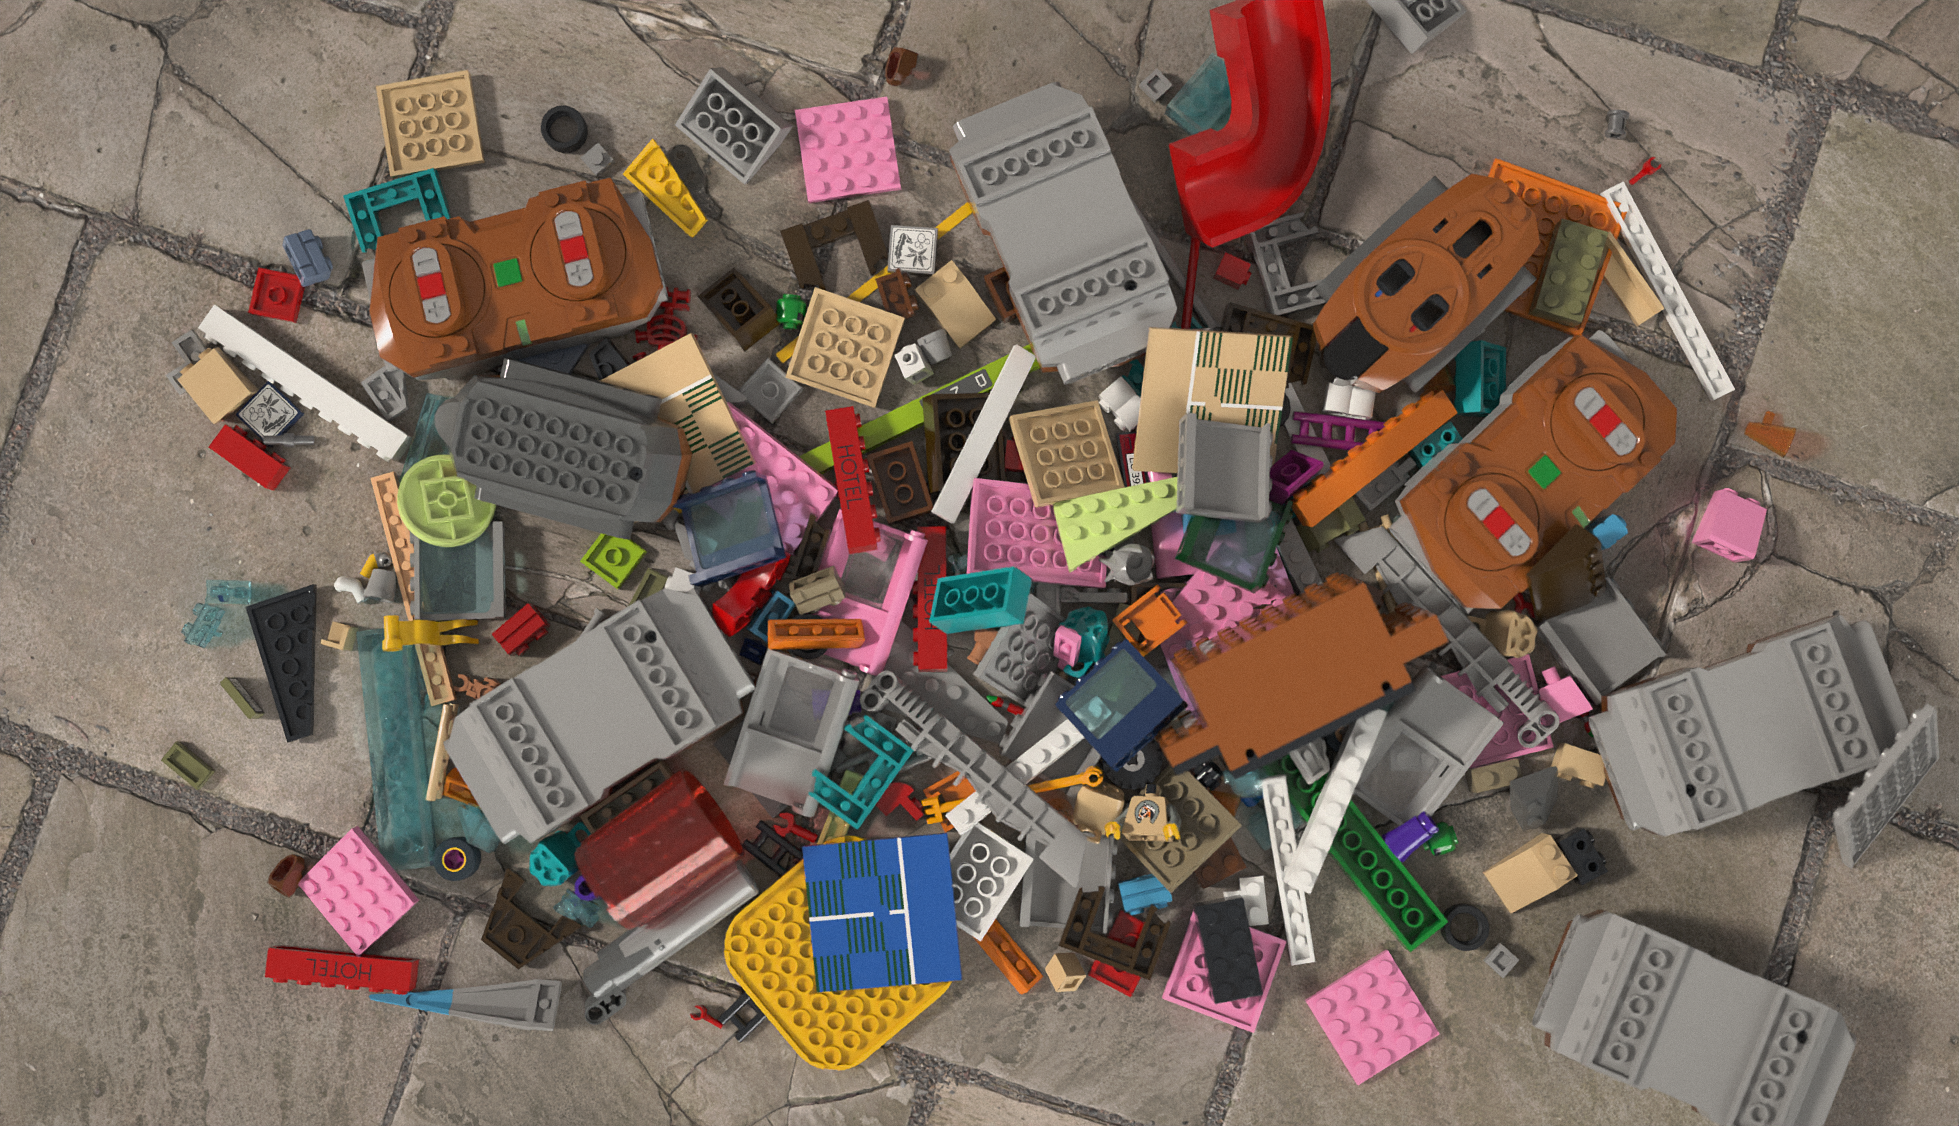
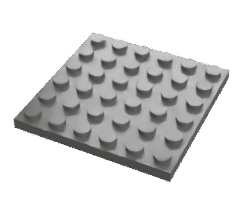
M1926 704L1922 710L1918 708L1910 719L1912 723L1907 729L1902 728L1895 737L1897 742L1891 749L1887 747L1879 758L1881 762L1876 768L1871 767L1864 776L1865 782L1860 788L1855 787L1848 796L1850 801L1845 807L1840 806L1832 817L1834 819L1833 824L1842 863L1851 869L1940 758L1937 710L1929 704Z

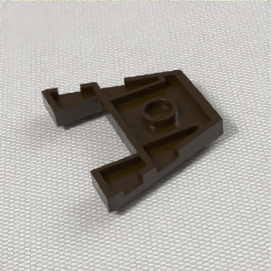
M509 867L505 871L504 880L497 893V899L489 915L481 941L519 970L580 929L583 924L566 911L549 931L512 901L527 880Z

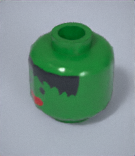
M784 294L783 298L778 299L776 302L775 313L777 321L783 324L784 329L796 330L797 325L803 324L807 311L806 302L799 295Z
M1446 822L1436 823L1439 831L1423 843L1425 851L1430 850L1434 856L1453 852L1456 848L1455 844H1459L1453 825L1449 826Z

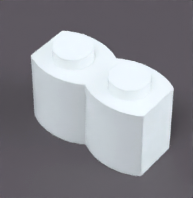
M1119 377L1099 394L1101 401L1098 403L1106 413L1111 412L1116 417L1114 422L1122 431L1126 429L1128 432H1131L1138 425L1141 398L1122 377Z
M1329 382L1325 389L1322 413L1370 420L1373 414L1376 392L1351 385H1333Z

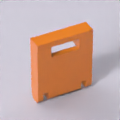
M1156 585L1112 620L1143 657L1188 623L1186 619L1181 620L1179 623L1175 621L1182 614L1165 592L1158 597L1154 594L1161 589L1159 585ZM1131 620L1146 638L1140 644L1125 626Z
M956 771L923 789V792L927 798L942 794L945 802L968 798L976 790L966 777L957 786L953 785L960 775V772ZM948 818L940 822L945 833L955 828Z

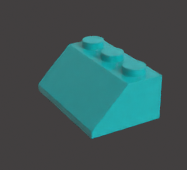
M1483 340L1471 341L1454 357L1456 362V375L1454 377L1456 398L1454 400V407L1458 415L1487 417L1499 405L1500 396L1506 391V347Z

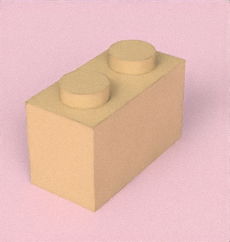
M1558 743L1551 767H1557L1558 778L1567 781L1575 778L1580 780V785L1594 789L1595 785H1604L1606 777L1601 755L1566 743Z

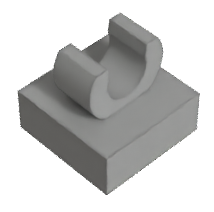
M877 712V714L870 713V716L874 717L875 722L892 733L897 721L896 718L881 712Z

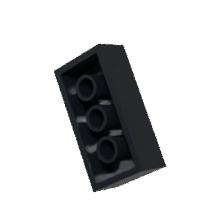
M1235 895L1192 904L1211 999L1214 1004L1263 995L1244 898L1241 895Z

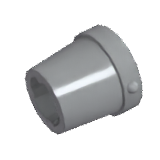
M944 328L917 340L919 347L922 348L931 365L952 357L946 337L947 333Z
M373 569L363 597L394 603L396 598V573L382 569Z

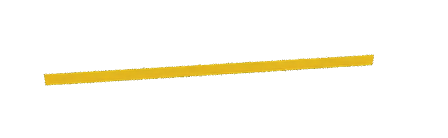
M968 202L935 227L938 228L937 240L972 213ZM888 265L847 298L861 302L876 290L878 286L875 279L891 274L887 271ZM798 337L775 354L782 363L793 356Z

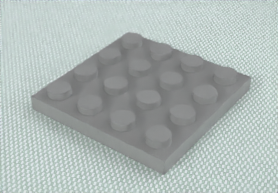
M1029 593L1024 624L1002 626L973 675L1023 705L1030 693L1034 694L1039 687L1036 685V682L1043 672L1047 674L1048 670L1055 673L1058 668L1059 659L1053 656L1055 635L1059 628V623L1064 622L1066 618Z

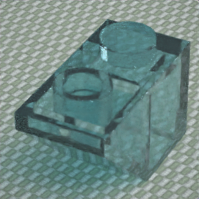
M472 803L459 806L457 812L467 843L488 853L495 852L501 840L496 835L484 813L481 812V808Z

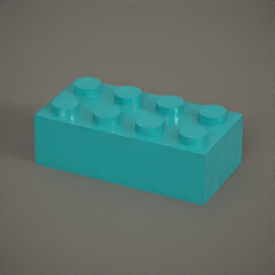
M1015 566L938 578L929 622L947 634L1024 624L1032 578Z

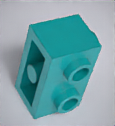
M1449 421L1440 426L1408 453L1420 470L1448 444L1459 443L1462 437L1452 422Z

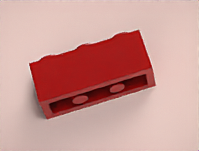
M225 424L208 448L264 488L274 491L290 470V467L284 463L286 459L276 452L269 453L265 450L267 445H264L260 440L248 438L246 436L248 432L238 425L232 427Z

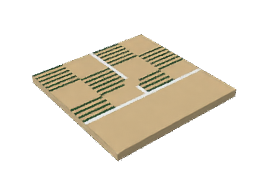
M1149 327L1132 469L1144 472L1178 473L1179 420L1186 413L1197 414L1196 419L1261 428L1265 424L1270 423V432L1273 433V441L1270 446L1273 465L1275 463L1293 337L1287 335Z
M693 333L600 380L603 383L662 398L658 417L683 428L693 454L684 494H696L700 492L701 488L712 486L756 463Z

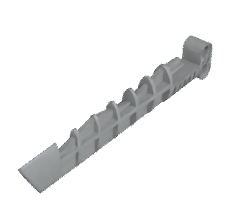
M1383 526L1339 537L1334 540L1364 574L1376 566L1387 585L1383 590V595L1390 590L1398 605L1407 602L1436 614L1448 639V642H1446L1448 645L1438 654L1442 656L1452 648L1463 667L1457 675L1460 677L1466 672L1477 691L1476 695L1478 697L1483 696L1497 713L1504 710L1509 703L1493 687L1496 684L1529 718L1520 726L1517 732L1518 740L1522 746L1533 748L1557 729L1560 722L1557 713L1545 700L1541 702L1538 699L1539 694L1534 695L1532 693L1534 688H1528L1525 685L1527 681L1519 679L1520 673L1515 674L1513 672L1514 667ZM1543 715H1553V724L1550 726L1543 725L1540 721ZM1533 730L1536 733V737L1532 741H1525L1522 739L1523 732Z
M883 671L878 674L860 697L861 706L871 713L881 712L890 701L924 729L922 733L919 732L905 719L897 725L898 727L895 730L912 744L911 749L914 751L919 750L936 759L932 765L934 768L943 763L959 771L960 775L953 785L957 786L966 777L979 794L975 800L976 804H979L983 799L996 816L998 823L1001 821L1022 832L1017 838L1019 841L1025 835H1028L1045 844L1047 847L1039 858L1073 887H1077L1088 837L940 712L936 714L933 706L930 708L927 706V701H920L921 696L913 695V689L907 690V684L897 675L890 671ZM892 677L894 680L893 686L889 689H884V680ZM875 695L878 697V703L875 707L870 708L868 706V699Z

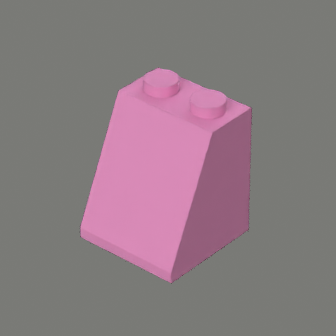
M1724 488L1715 491L1692 543L1734 563L1753 560L1756 555L1767 509L1761 507L1760 502L1754 499L1739 497L1738 492L1735 490Z

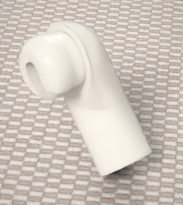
M341 576L335 581V589L338 592H352L358 604L368 600V598L363 597L364 588L358 579Z

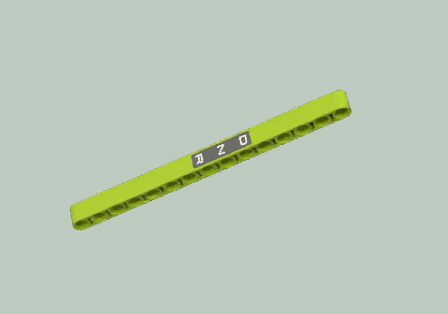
M1029 344L1022 347L1023 349L1035 355L1032 352V349ZM1009 354L857 428L858 436L864 437L866 449L861 450V454L863 455L875 449L876 445L879 447L924 425L922 398L931 394L990 393ZM1036 358L1029 373L1040 368ZM830 441L799 456L821 475L834 469Z

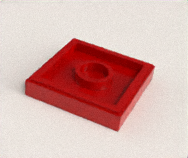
M258 267L248 313L297 324L305 287H302L297 275Z

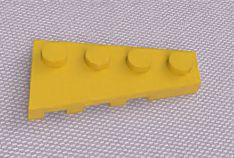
M652 139L625 170L623 175L693 238L708 219L657 141Z

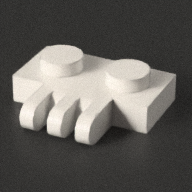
M1263 875L1238 877L1239 890L1224 891V897L1241 895L1244 898L1249 926L1269 924Z

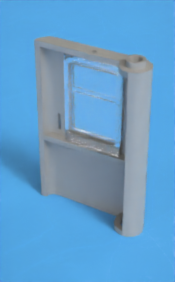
M768 649L723 785L735 786L790 805L794 812L814 817L819 802L808 795L809 791L814 792L816 777H812V771L816 769L828 777L860 681L856 677L857 674L843 669L841 672L780 650Z
M1423 666L1412 680L1416 691L1398 699L1386 714L1353 794L1358 795L1399 826L1415 815L1418 816L1423 811L1432 816L1504 724L1493 713L1426 666Z

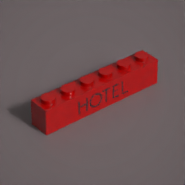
M853 406L826 410L825 414L849 554L878 550L877 542H881L879 527L874 528L873 519H877L875 504L870 505L869 496H873L871 481L866 482L865 473H870L867 458L862 459L861 450H866L864 437L858 436L857 428L862 427L860 414L854 413Z
M946 526L917 527V531L924 533V539L928 541L917 571L918 580H914L913 595H918V604H913V618H918V628H913V642H918V651L913 652V666H918V672H947V633L929 622L938 578L946 577Z
M275 945L268 948L265 977L273 978V982L287 983L288 980H297L298 985H312V982L321 983V987L327 988L336 987V984L345 985V989L359 990L360 987H368L370 992H384V989L393 990V994L406 995L409 991L416 988L419 959L374 954L357 956L354 952Z

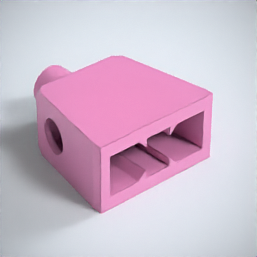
M1555 666L1542 671L1547 685L1538 688L1541 701L1545 700L1557 713L1559 723L1593 710L1591 704L1570 675L1560 678ZM1545 714L1547 724L1550 726L1554 722V716Z

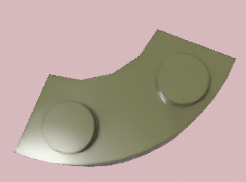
M1350 497L1314 527L1300 524L1296 529L1307 552L1309 553L1315 549L1319 553L1329 547L1328 542L1344 532L1348 536L1359 530L1358 524L1366 519L1353 497Z

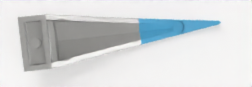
M534 979L479 987L408 992L406 995L393 993L371 994L368 997L374 1001L528 1031L530 1029L554 1031L562 983L561 981Z

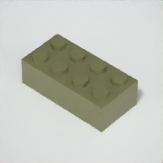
M1563 218L1554 226L1528 313L1529 315L1572 328L1582 323L1608 232Z

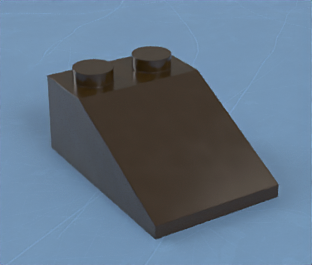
M734 267L697 296L744 352L780 324L772 307Z

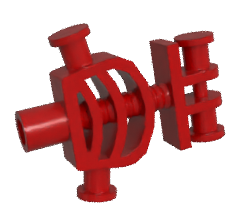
M666 287L668 297H673L672 303L668 301L661 302L658 309H665L664 314L652 317L647 322V331L635 330L637 344L648 340L650 346L658 347V350L687 335L688 329L686 324L681 319L673 316L674 310L690 311L688 304H680L678 301L685 300L686 303H690L691 289L680 291L679 288L675 287L673 292H669L668 287ZM663 321V325L655 326L656 323ZM674 321L680 324L681 330L672 326V322ZM675 332L679 334L680 337L677 338L674 335H671V333Z

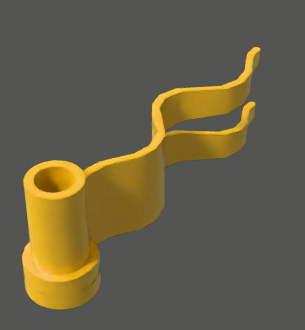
M397 615L384 616L385 640H382V651L403 650L402 645L430 644L435 646L458 643L479 644V639L468 636L440 635V632L455 628L478 625V620L459 619L443 622L431 620L399 621V616Z

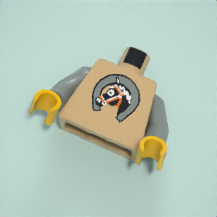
M1147 784L1145 796H1133L1130 803L1122 810L1120 816L1115 821L1106 823L1105 833L1106 837L1114 833L1115 839H1119L1121 836L1120 832L1122 831V834L1129 841L1173 842V835H1175L1176 839H1180L1179 829L1182 820L1175 806L1170 804L1165 797H1159L1160 786Z

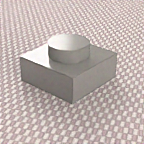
M1156 69L1140 83L1139 87L1156 103L1172 89L1173 85Z
M599 143L581 157L582 161L597 177L615 163Z
M1498 943L1483 961L1500 977L1504 978L1518 963L1519 959L1501 943Z

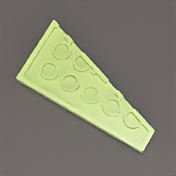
M1177 477L1054 503L1052 506L1069 573L1083 563L1096 558L1102 552L1110 550L1141 532L1147 526L1155 524L1166 515L1174 513L1177 505Z

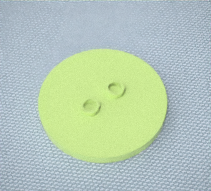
M450 455L430 456L415 463L403 476L397 494L398 511L405 526L424 542L441 547L461 546L481 536L493 519L496 505L474 498L476 485L457 477Z

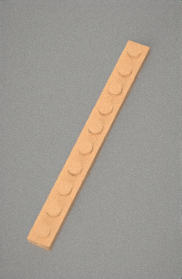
M390 472L372 477L371 482L408 621L416 620L415 615H411L410 602L414 601V591L410 589V578L414 577V568L410 566V553H414V544L410 543V530L403 523L398 511L397 494L400 486L396 472ZM423 575V611L433 612ZM415 644L431 706L457 700L443 646Z

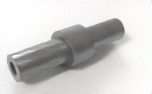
M294 433L264 435V445H284V447L314 445V436H295Z

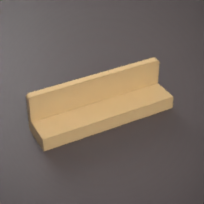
M1609 231L1598 268L1601 270L1608 248H1610L1612 255L1603 280L1637 327L1662 311L1664 307Z

